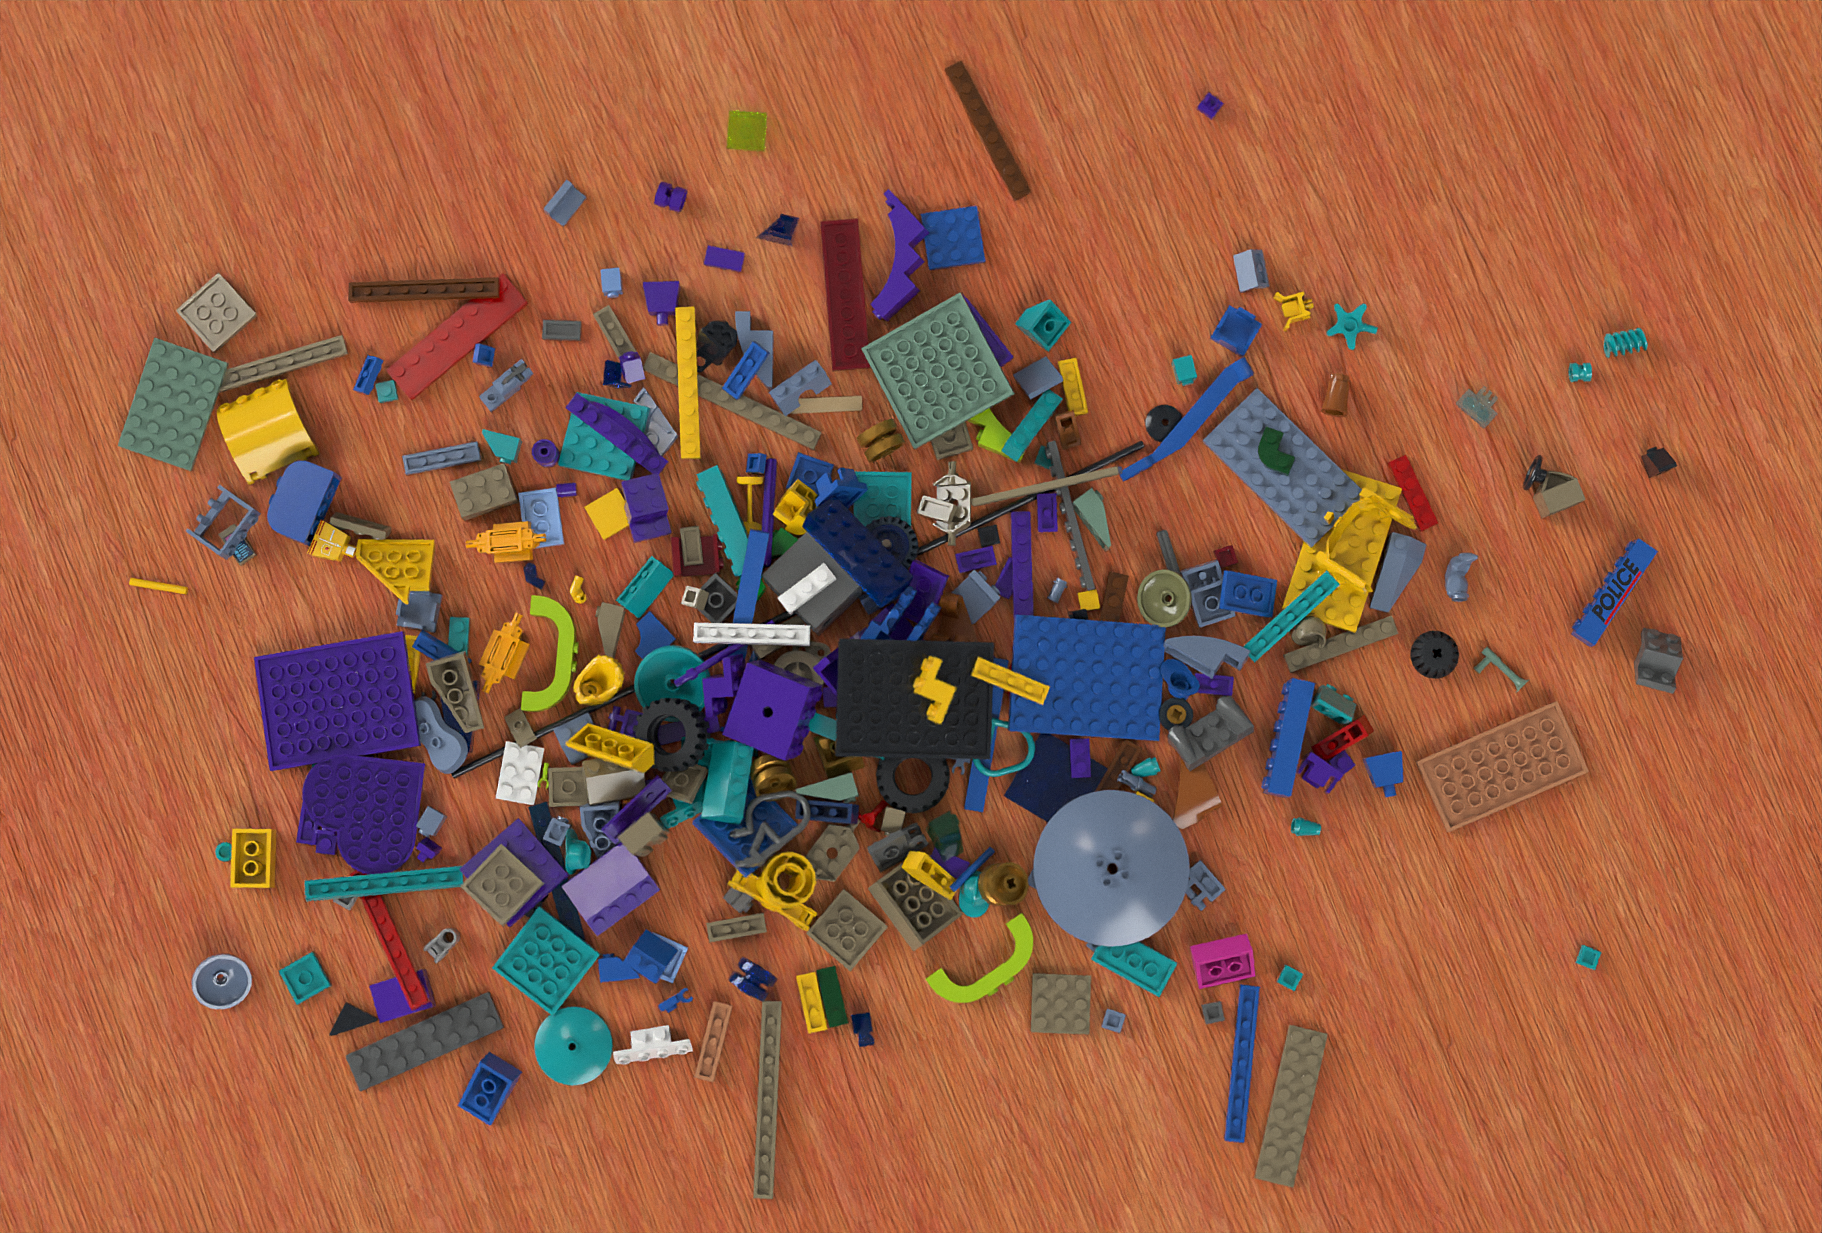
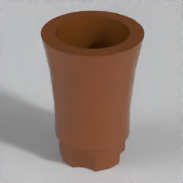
M1339 373L1331 374L1326 397L1321 409L1322 413L1336 417L1347 416L1349 376Z

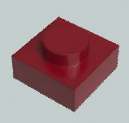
M1233 545L1213 551L1221 569L1238 564Z

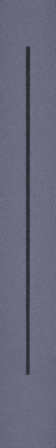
M1141 440L1065 478L1097 471L1144 448V443ZM1055 489L1027 495L971 522L967 529L956 534V538L1036 500V494H1049L1055 491ZM948 534L919 547L917 556L947 543ZM903 555L885 564H893L895 562H898L903 557ZM872 571L864 573L866 580L878 576V574ZM785 611L760 624H766L771 620L778 624L797 614L795 612L789 614L788 611ZM716 644L698 653V655L705 659L726 649L728 644ZM634 684L618 691L609 701L603 704L589 705L535 731L537 739L553 732V729L586 713L595 712L634 693ZM505 746L458 768L455 772L451 773L453 778L455 779L503 756Z

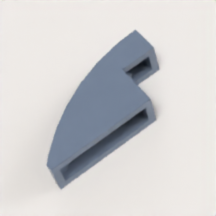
M735 311L737 335L743 354H745L753 341H756L770 352L755 376L768 390H772L773 331L751 330V313L748 311Z
M1204 636L1166 639L1163 646L1165 648L1164 652L1210 678L1214 677L1223 661L1240 671L1250 654L1249 650L1237 644Z

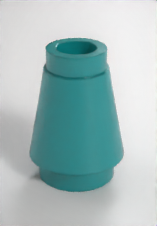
M1149 757L1131 768L1132 774L1136 777L1153 776L1161 772L1156 757Z
M1301 817L1292 820L1291 833L1296 836L1320 835L1321 824Z

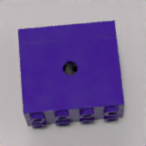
M762 660L747 662L723 735L784 761L798 757L803 751L804 745L802 743L804 737H807L810 730L809 722L816 713V702L822 696V685Z

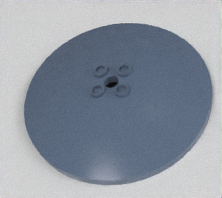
M1102 790L1091 792L1064 805L1044 827L1034 854L1035 886L1048 914L1070 935L1085 942L1101 946L1129 945L1146 939L1159 931L1178 910L1185 896L1189 881L1188 851L1183 836L1175 822L1162 808L1152 801L1126 791ZM1110 863H1115L1118 866V871L1115 874L1107 872V866Z

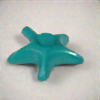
M1335 304L1334 309L1338 322L1327 331V335L1332 336L1337 333H1343L1348 348L1354 350L1356 336L1359 332L1365 331L1376 334L1378 327L1362 321V315L1367 308L1366 304H1361L1352 312H1346L1339 304Z

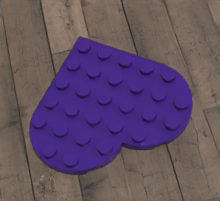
M343 754L327 757L318 762L305 778L302 789L305 810L316 824L324 829L337 832L339 851L343 859L352 868L368 875L393 872L408 860L415 846L416 825L418 823L425 763Z

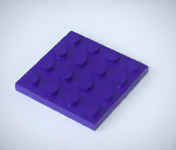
M519 818L459 869L468 879L502 844L544 883L506 923L509 927L515 924L569 876Z

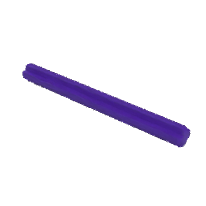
M773 458L766 459L762 531L769 532L763 567L771 566L773 512L777 460Z

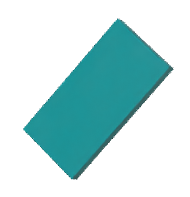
M1141 942L1123 946L1098 945L1091 957V960L1158 997H1160L1178 964Z

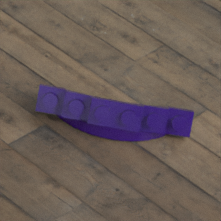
M578 393L575 394L566 406L567 410L651 473L660 474L667 465L668 461L659 455L657 449L647 436L631 421L612 408L601 403L587 401Z

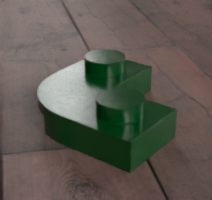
M1266 426L1258 446L1259 459L1266 468L1288 476L1295 457L1278 451L1284 433Z

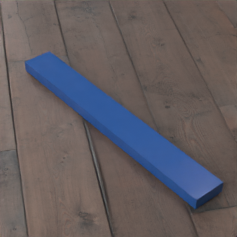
M750 529L733 618L734 624H752L769 532ZM748 644L731 655L743 654V658L746 659Z
M994 658V664L1006 669L1008 668L1009 660ZM993 685L992 717L999 719L1004 689ZM995 726L991 742V759H980L982 765L987 769H991L998 726ZM973 759L964 809L983 812L989 776L982 774L976 768Z
M1240 984L1225 1141L1245 1142L1260 986Z

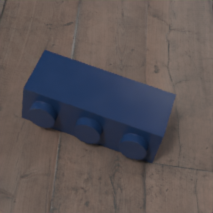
M797 800L795 819L803 820V807ZM807 800L811 812L810 821L845 824L858 823L859 805Z

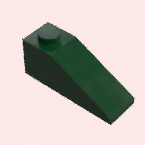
M831 966L816 970L829 1028L848 1024L849 1020L836 967Z

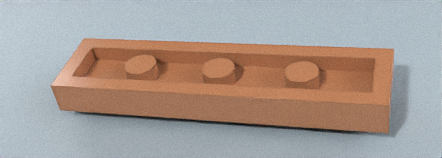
M713 1001L694 1078L714 1082L733 1005Z

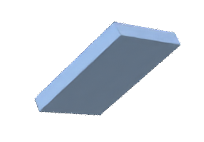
M556 487L518 493L522 522H531V529H534V533L546 534V537H542L546 538V541L540 542L537 548L564 545Z

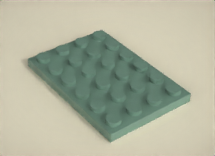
M154 337L118 446L192 471L229 363Z

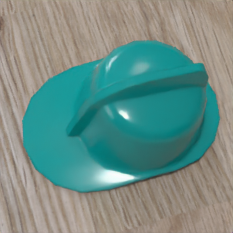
M569 828L566 833L565 864L567 872L572 875L577 869H585L590 866L591 849L586 842L578 840L573 828Z
M980 871L972 874L960 887L959 907L969 917H979L989 907V904L982 898L979 892L978 881L981 874Z

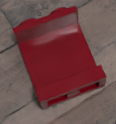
M713 534V536L701 537L704 564L684 566L681 539L679 537H671L674 577L721 574V569H724L723 557L719 556V550H722V542L718 539V535Z

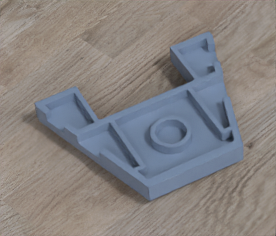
M642 388L633 402L650 408L644 434L655 446L659 455L663 457L678 438V435L648 391Z

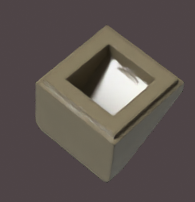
M686 586L681 604L703 611L709 593L702 589Z

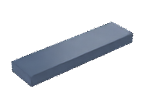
M477 441L402 456L406 475L482 461Z

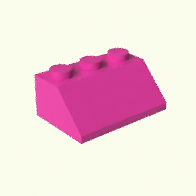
M1247 933L1190 946L1192 963L1199 989L1255 977L1253 950Z

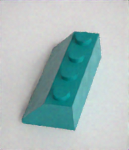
M740 742L713 744L701 818L736 825L740 824L743 819L753 747Z

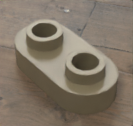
M810 641V646L793 645L792 651L799 650L800 647H805V652L815 656L819 662L831 653L830 648L826 644ZM824 650V656H818V651Z

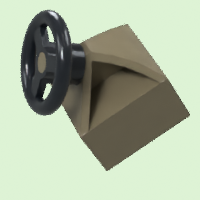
M1541 455L1535 457L1525 476L1523 489L1529 490L1534 482L1540 484L1533 499L1541 519L1586 500L1577 478L1565 473L1541 469L1543 457Z

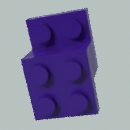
M659 473L622 481L621 486L626 500L624 509L634 543L670 535L672 532L667 518L669 508Z
M734 654L722 658L724 674H715L702 679L706 717H714L725 713L728 706L725 697L736 696L746 668L743 654Z

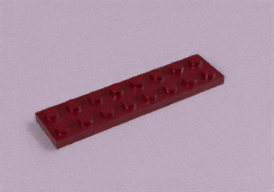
M858 218L820 221L832 372L870 369V364L861 349L868 345Z

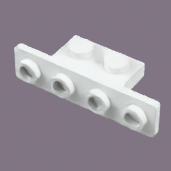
M666 1025L630 1031L632 1049L613 1052V1057L616 1064L625 1065L633 1061H647L657 1057L666 1058L669 1055L675 1054L684 1055L692 1052L693 1047L690 1039L671 1042L670 1027Z

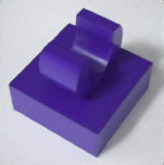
M1208 92L1198 105L1197 110L1212 120L1224 103Z
M426 837L416 847L421 851L417 858L422 862L428 858L432 859L439 854L442 847Z

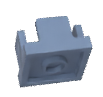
M410 591L409 604H405L398 599L396 615L398 616L397 626L435 633L443 595L431 593L430 591Z

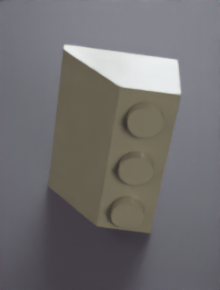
M599 758L582 761V775L589 806L631 799L646 787L644 773Z

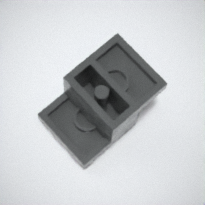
M1643 628L1641 632L1642 645L1634 661L1636 684L1674 694L1676 689L1675 676L1683 660L1681 637L1675 634L1662 633L1656 629Z

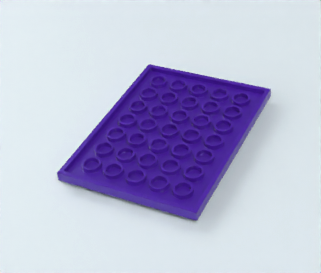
M401 631L254 657L270 771L317 764L321 760L334 755L365 756L421 746L405 632Z

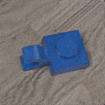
M684 988L678 994L659 1004L658 1007L661 1012L665 1010L667 1013L678 1007L676 1004L680 1001L684 1003L691 1002L693 997L685 999L683 996L684 992L689 989Z

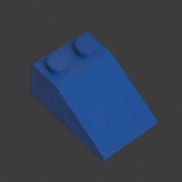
M488 1052L479 1062L458 1106L491 1126L514 1089L522 1071L493 1053Z

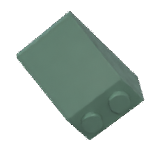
M1091 488L1073 501L1072 504L1075 513L1103 550L1107 552L1111 547L1104 503L1102 502L1103 497L1098 490L1094 491Z
M852 773L796 789L798 794L839 802L844 801L846 804L856 801L855 797L859 796Z

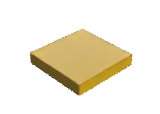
M618 488L584 507L603 540L629 526L624 509L626 502Z

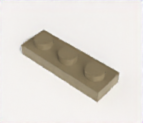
M610 305L593 314L618 358L626 352H637Z
M338 512L331 516L330 524L334 525L337 529L353 530L355 534L371 535L372 538L377 540L386 539L391 532V527Z
M764 913L706 923L709 942L767 932Z

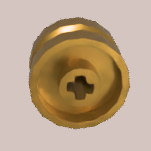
M888 419L872 426L856 438L861 448L869 447L864 453L869 463L890 455L905 444V440L900 433L893 434L897 430L893 419Z
M767 754L759 757L751 764L749 775L757 797L785 790L794 791L797 782L789 760L784 761ZM783 798L773 799V800H767V801H768V802L778 801V800L783 799Z
M1013 862L990 864L981 872L978 881L979 892L982 898L993 906L1014 905L1021 902L1026 896L1029 887L1025 870Z

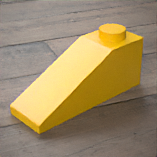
M909 851L901 867L913 878L947 899L952 900L955 892L949 886L956 879L926 853Z

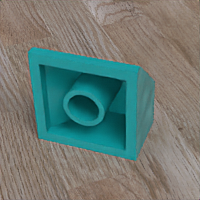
M1047 300L1026 309L1015 325L1027 337L1049 352L1071 321L1051 300Z

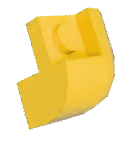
M797 479L779 500L773 515L786 524L784 530L792 534L802 535L811 527H814L823 508L816 507L814 500L818 495Z

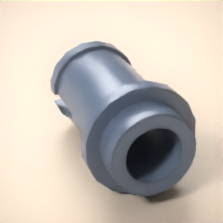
M1059 578L1053 581V588L1047 599L1058 603L1064 589H1067V582Z

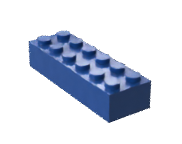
M1291 678L1283 684L1281 694L1284 695L1282 702H1279L1277 713H1280L1278 721H1275L1273 732H1276L1274 740H1271L1269 751H1272L1270 758H1267L1265 766L1268 773L1266 777H1263L1261 784L1265 794L1282 798L1291 797L1315 686L1313 682Z

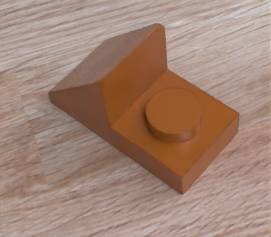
M1074 411L1055 415L1054 423L1058 430L1063 450L1081 445Z

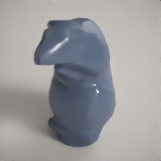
M1460 553L1450 560L1445 573V588L1448 597L1452 598V601L1463 602L1469 597L1467 594L1468 582L1464 576L1470 569L1471 563L1478 559V555Z

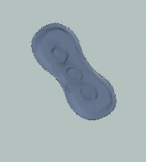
M421 696L415 699L420 742L426 747L435 768L441 773L451 774L464 763L468 754L467 743L459 732L453 730L444 722L437 704L429 697Z

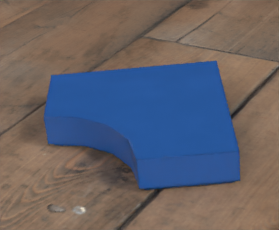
M650 611L636 624L640 630L641 639L635 652L642 659L653 650L669 646L676 640Z

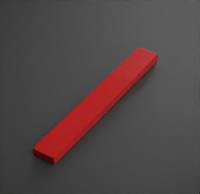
M357 870L349 873L350 876L368 875ZM361 896L362 903L410 1009L414 1011L429 1003V997L383 896Z

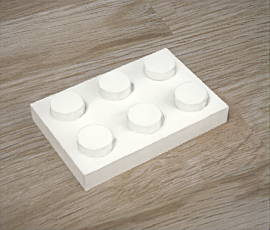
M506 741L496 799L530 805L535 804L537 783L540 777L545 748L525 745L520 748L517 743Z

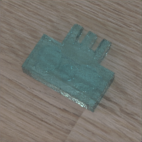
M1485 386L1477 394L1468 389L1455 403L1483 429L1498 414L1491 408L1498 397L1494 396L1490 401L1488 398L1492 395L1491 391L1484 396L1482 393L1487 389Z

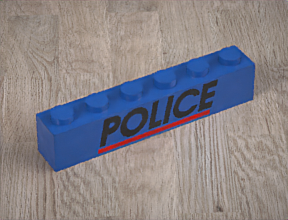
M1639 538L1627 544L1624 549L1626 553L1623 557L1620 556L1614 564L1616 566L1612 573L1609 572L1603 581L1606 583L1602 589L1599 587L1593 595L1595 599L1591 604L1588 603L1582 611L1584 613L1581 620L1577 619L1572 626L1574 630L1571 635L1589 647L1595 646L1658 552Z

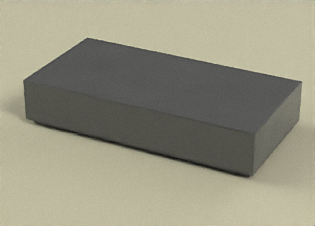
M543 320L542 339L581 341L582 322Z

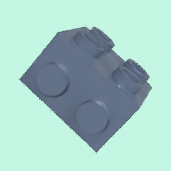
M975 570L951 592L963 597L972 624L976 623L1001 598L999 596L1000 591L994 585L990 587L986 582V576L981 571L977 573Z

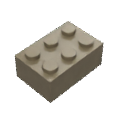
M504 463L450 481L461 518L465 521L519 503L508 467Z

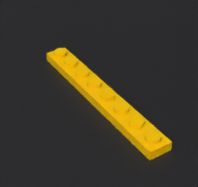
M675 307L681 459H700L695 307Z

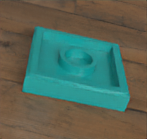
M314 952L278 971L296 1005L332 986Z

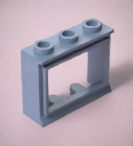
M219 485L217 488L223 491L217 501L213 498L208 501L211 509L206 516L202 514L197 516L196 520L200 524L193 532L187 528L186 532L216 554L228 560L235 553L239 543L246 538L249 529L257 523L261 513ZM231 498L246 508L248 513L222 549H219L202 536Z

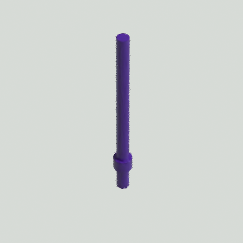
M771 620V621H769V622L766 623V624H775V623L773 622V620ZM732 644L694 669H688L686 674L674 680L675 685L678 688L689 680L693 681L698 678L700 673L747 644Z

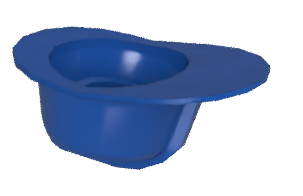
M1168 659L1162 663L1160 667L1161 675L1167 682L1168 691L1172 696L1187 700L1190 695L1198 692L1200 688L1199 681L1183 662L1176 659Z

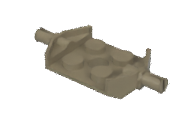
M951 461L948 462L947 475L933 483V486H937L938 500L953 503L957 499L958 507L951 524L937 520V524L933 523V526L947 532L948 546H956V534L971 525V482L956 473V462Z
M858 820L857 824H849L846 827L829 824L805 856L815 871L816 880L835 882L858 852L860 846L854 835V830L861 822L860 820ZM829 848L837 849L838 855L836 858L830 859L827 857V850Z

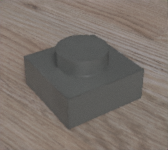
M1221 1001L1201 1005L1205 1024L1225 1021Z

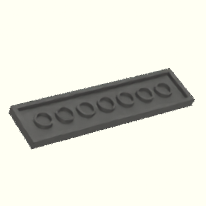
M487 992L345 1055L361 1092L504 1028V1025L490 992Z

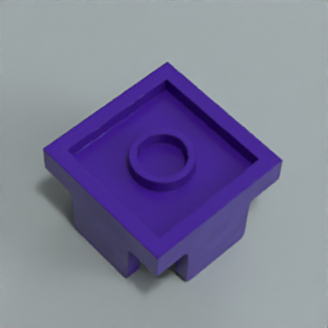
M1312 752L1304 756L1296 771V774H1300L1308 764L1309 767L1302 776V779L1315 788H1319V786L1324 787L1328 779H1330L1331 782L1324 790L1326 794L1332 791L1336 783L1344 775Z

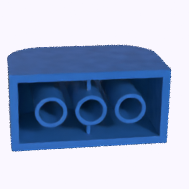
M296 461L290 464L283 476L279 477L276 484L278 488L269 500L270 507L267 518L271 528L291 540L310 547L320 520L324 521L342 477L331 470L308 461Z

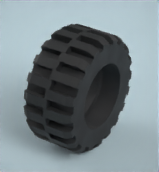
M661 698L651 702L650 706H645L642 709L643 714L637 716L636 721H638V725L633 727V731H636V736L633 738L653 744L654 764L651 768L662 772L684 771L688 767H694L698 764L697 760H702L705 756L703 751L708 750L710 745L706 743L707 739H711V733H707V728H710L709 722L704 721L706 715L704 712L698 711L699 707L696 704H691L686 699ZM671 716L677 717L683 723L686 731L684 745L676 753L666 752L658 740V730L661 723Z
M885 757L884 760L880 759L876 772L878 789L884 800L893 808L906 813L925 812L935 807L946 794L950 782V770L946 758H917L929 766L931 782L925 791L915 795L907 794L900 790L895 781V771L898 765L909 758Z

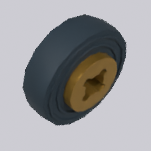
M1170 698L1161 705L1159 720L1168 731L1175 725H1183L1187 728L1192 723L1193 709L1184 699Z

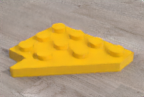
M358 539L356 549L357 560L403 603L409 604L410 591H430L435 540Z

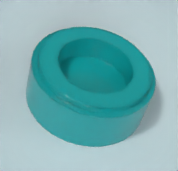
M229 842L220 843L215 850L216 857L220 861H231L232 844Z

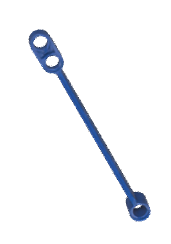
M1243 357L1222 371L1151 455L1122 470L1123 473L1120 474L1122 481L1124 482L1183 448L1236 384L1255 374L1246 358Z

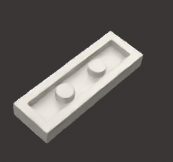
M823 563L779 596L778 600L788 613L791 614L834 582L836 577Z

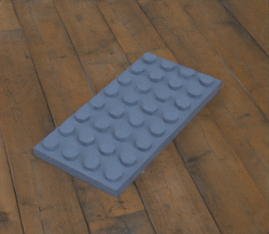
M1258 388L1203 439V443L1310 548L1333 527L1338 518L1342 517L1354 502L1360 500L1359 493L1362 489ZM1266 426L1284 433L1278 451L1295 457L1288 476L1266 468L1259 459L1258 446ZM1327 512L1334 513V519L1330 525L1324 519Z

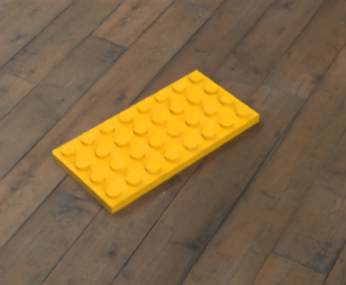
M1342 470L1361 489L1366 487L1397 506L1402 488ZM1377 507L1361 510L1343 531L1330 554L1331 560L1358 576L1371 587L1392 518ZM1334 526L1312 548L1303 542L1281 610H1284L1326 571V569L1316 564L1318 560L1315 556L1319 551L1326 554L1327 541L1334 530ZM1330 573L1340 585L1305 617L1314 616L1321 619L1325 624L1356 633L1369 592L1366 591L1364 594Z

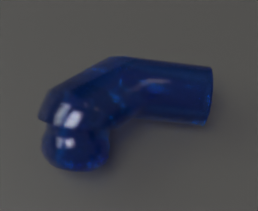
M527 563L524 567L526 582L542 590L546 581L537 577L535 564Z

